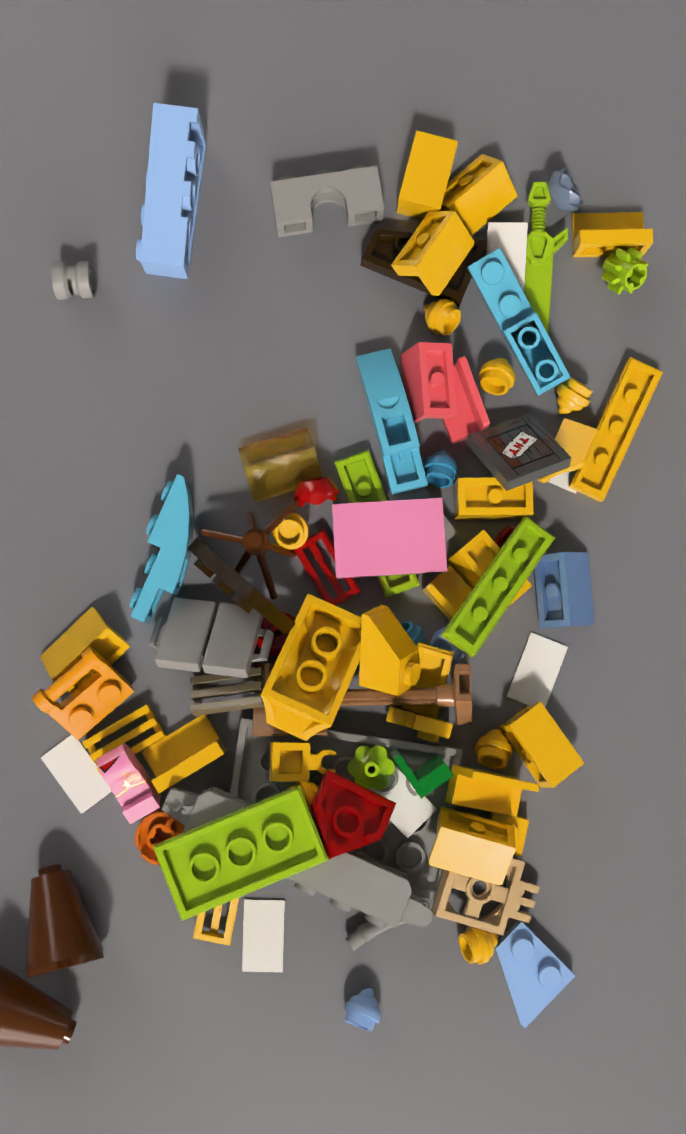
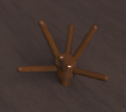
M292 501L263 530L256 527L253 513L248 512L246 516L249 531L244 536L210 529H202L201 534L216 539L242 543L245 552L234 570L240 574L252 555L257 556L270 598L276 599V589L264 554L270 550L294 558L296 553L271 543L268 536L297 508L298 502Z

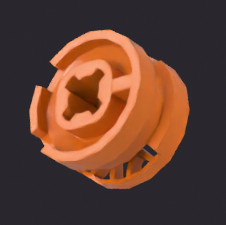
M162 808L149 813L138 825L135 833V846L138 847L141 857L148 863L159 865L153 846L156 843L183 833L185 825L162 811Z

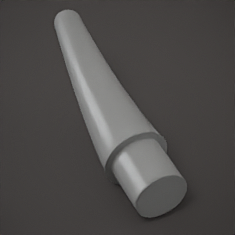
M400 920L398 925L405 924L406 922ZM368 921L356 927L357 930L345 939L355 951L365 942L368 943L380 933L394 926L387 924L383 928Z

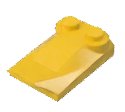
M307 594L295 619V625L290 630L261 693L267 724L305 741L316 733L332 726L360 661L362 617Z

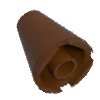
M61 864L38 869L39 876L31 879L26 958L28 978L104 958V948L70 870H62Z
M0 965V1046L58 1050L61 1043L68 1045L77 1022L71 1019L73 1011L3 965Z

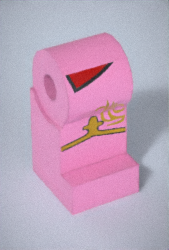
M123 743L96 759L101 775L111 787V791L123 808L122 813L130 824L160 808V793L157 792L151 782L152 779L127 744Z

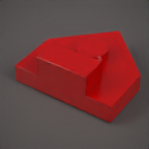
M327 770L316 791L310 809L330 860L381 840L396 803Z

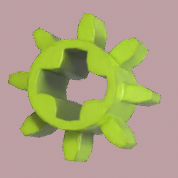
M631 247L627 251L617 248L616 252L606 258L603 264L601 279L609 283L607 289L618 295L623 290L632 294L633 290L642 286L647 277L646 267L648 266L647 262L641 260L642 252Z

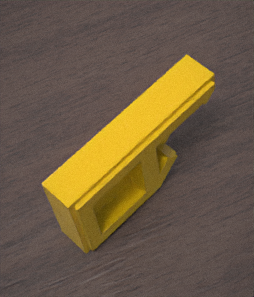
M564 418L555 440L571 457L570 466L537 480L541 483H546L550 481V478L584 467L600 434L598 429Z

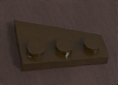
M375 229L362 256L360 266L430 294L419 276H398L391 266L413 233ZM474 240V246L441 294L435 297L449 299L457 306H460L472 278L467 267L480 260L487 240Z
M196 538L189 545L188 550L198 558L194 565L209 578L216 574L212 582L227 595H230L233 591L236 592L231 599L249 614L254 608L285 635L294 627L295 623L200 539Z

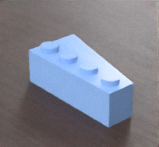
M153 103L145 204L142 205L141 209L142 239L138 238L136 244V259L140 261L146 274L182 279L189 278L207 146L198 108Z

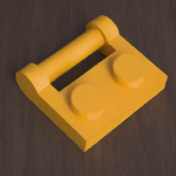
M91 646L81 653L83 658L47 689H40L31 697L41 711L48 713L77 740L82 738L135 692L133 686ZM92 669L97 671L60 704L56 701Z

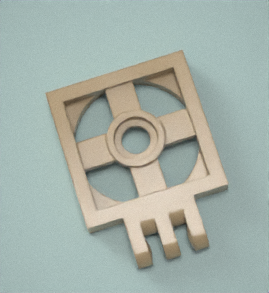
M515 857L512 858L505 876L506 887L483 881L485 883V890L479 895L473 892V885L479 879L443 870L431 910L433 911L432 914L437 917L503 936L508 918L530 923L532 915L519 910L520 905L534 908L536 900L523 895L525 890L538 894L540 886L521 879L525 862ZM452 888L464 891L468 897L463 915L457 913L450 904L449 896ZM490 900L500 902L494 911L479 918L484 903Z

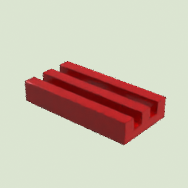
M322 529L307 538L301 547L293 550L323 600L338 606L360 593L361 590L353 578H344L350 590L343 591L315 544L317 541L322 540L335 562L334 545L325 530ZM307 547L310 548L338 595L335 599H331L304 554L303 550Z

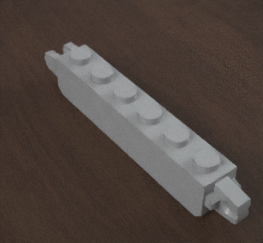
M214 786L203 790L201 794L173 787L167 795L162 811L185 825L183 832H186L249 806L252 803ZM357 850L337 856L287 877L296 882L294 886L301 892L312 896L319 892L330 897L329 902L333 906L350 912L351 908L365 913L364 918L379 927L385 928L387 924H390L397 928L399 921L402 920L410 925H417V928H427L433 922V911L430 910L431 905L425 899H421L420 896L412 893L406 872Z

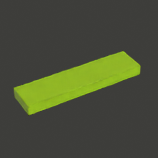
M369 450L334 462L349 503L388 501ZM416 574L377 576L385 598L420 585Z
M526 515L521 518L441 633V636L469 657H474L555 537Z

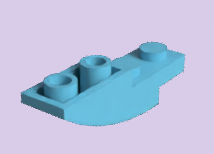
M501 248L468 266L467 269L480 291L487 309L537 396L571 378L537 313H534Z
M391 348L356 356L355 359L372 427L375 430L390 494L394 495L426 487L428 483L419 452L420 444Z
M178 474L174 482L168 481L161 496V501L164 502V505L159 515L154 514L146 529V534L149 535L147 542L160 548L158 555L153 553L149 558L144 571L148 575L143 589L140 587L136 589L129 605L133 609L130 617L144 623H151L164 591L179 595L191 557V551L188 550V547L193 542L194 533L193 500L189 482Z

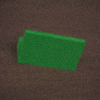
M396 747L390 751L393 759L421 799L454 776L446 763L438 755L412 772Z

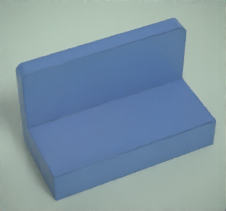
M559 552L544 554L534 568L539 629L593 625L594 611L588 553Z

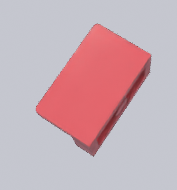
M418 342L401 354L402 381L414 424L424 418L451 419L457 416L452 343Z
M465 356L458 358L454 365L458 415L451 419H442L450 444L468 439V435L487 429L490 425L488 415Z

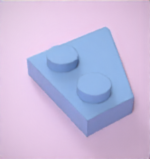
M517 920L498 939V944L494 948L501 964L518 1020L526 1028L575 977V974L523 921Z

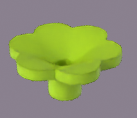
M366 745L359 746L355 750V758L348 763V773L355 777V783L367 789L370 787L376 790L383 789L388 783V777L394 773V762L387 758V751L383 746L375 745L372 748ZM370 766L375 767L373 772L368 771Z

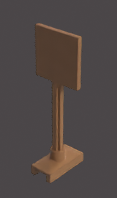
M256 663V668L261 667L265 671V684L275 663ZM455 664L453 684H437V687L410 688L399 696L374 689H347L340 706L437 704V707H454L457 725H472L471 664ZM265 707L253 708V736H293L266 723ZM328 728L315 735H328Z

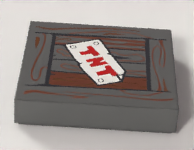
M531 413L468 435L467 445L506 491L570 466L571 457Z

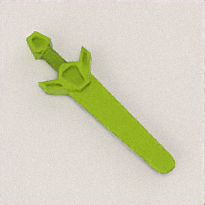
M533 182L527 205L532 209L531 233L527 236L524 294L548 334L553 255L567 242L568 227L554 238L545 232L546 207L550 204L551 197L546 182Z

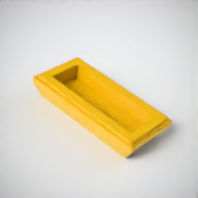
M418 642V663L421 667V673L417 685L412 688L437 687V684H446L455 652ZM437 704L402 705L401 707L402 709L436 719L440 707H437Z

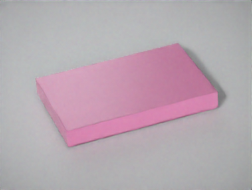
M442 498L332 504L336 579L447 572Z

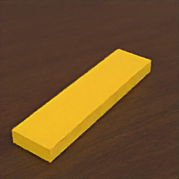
M632 357L626 361L596 426L600 433L585 466L575 471L568 486L569 488L596 501H604L663 374L662 371Z

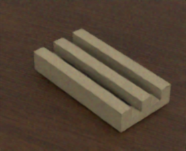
M261 667L250 668L248 678L215 674L190 677V684L193 686V691H190V698L193 700V705H190V713L194 716L264 707L261 693L265 686V671ZM255 680H256V682H251V683H243V684H236V685H229V686H222V687L202 689V688H205V687H212V686H219V685H226V684H233V683H241V682H248V681H255ZM256 692V696L202 703V699L228 697Z

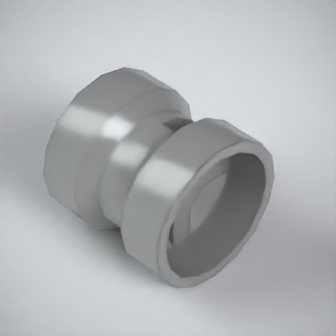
M91 261L78 262L75 266H69L66 263L52 264V286L57 300L70 299L73 295H80L82 298H95L96 279Z

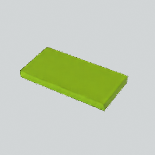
M300 785L156 843L153 846L181 921L329 860Z

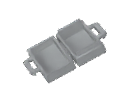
M174 597L168 617L163 618L161 616L157 618L148 646L157 649L154 658L157 667L200 672L203 667L204 673L248 678L252 662L268 661L274 634L268 629H261L264 617L254 608L248 614L237 604L220 603L217 608L216 602ZM165 625L160 642H157L162 626ZM258 637H264L260 654H254Z

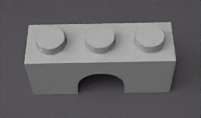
M357 164L343 171L333 172L332 170L324 169L316 171L310 176L297 177L295 175H285L278 178L277 181H270L278 237L313 232L312 213L317 206L326 202L336 203L343 208L348 227L383 222L384 202L378 165L368 167L365 164Z

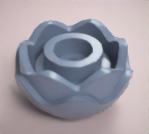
M566 167L556 169L550 176L547 186L559 210L573 212L578 210V206L584 202L580 200V192L574 187L571 180L572 176Z

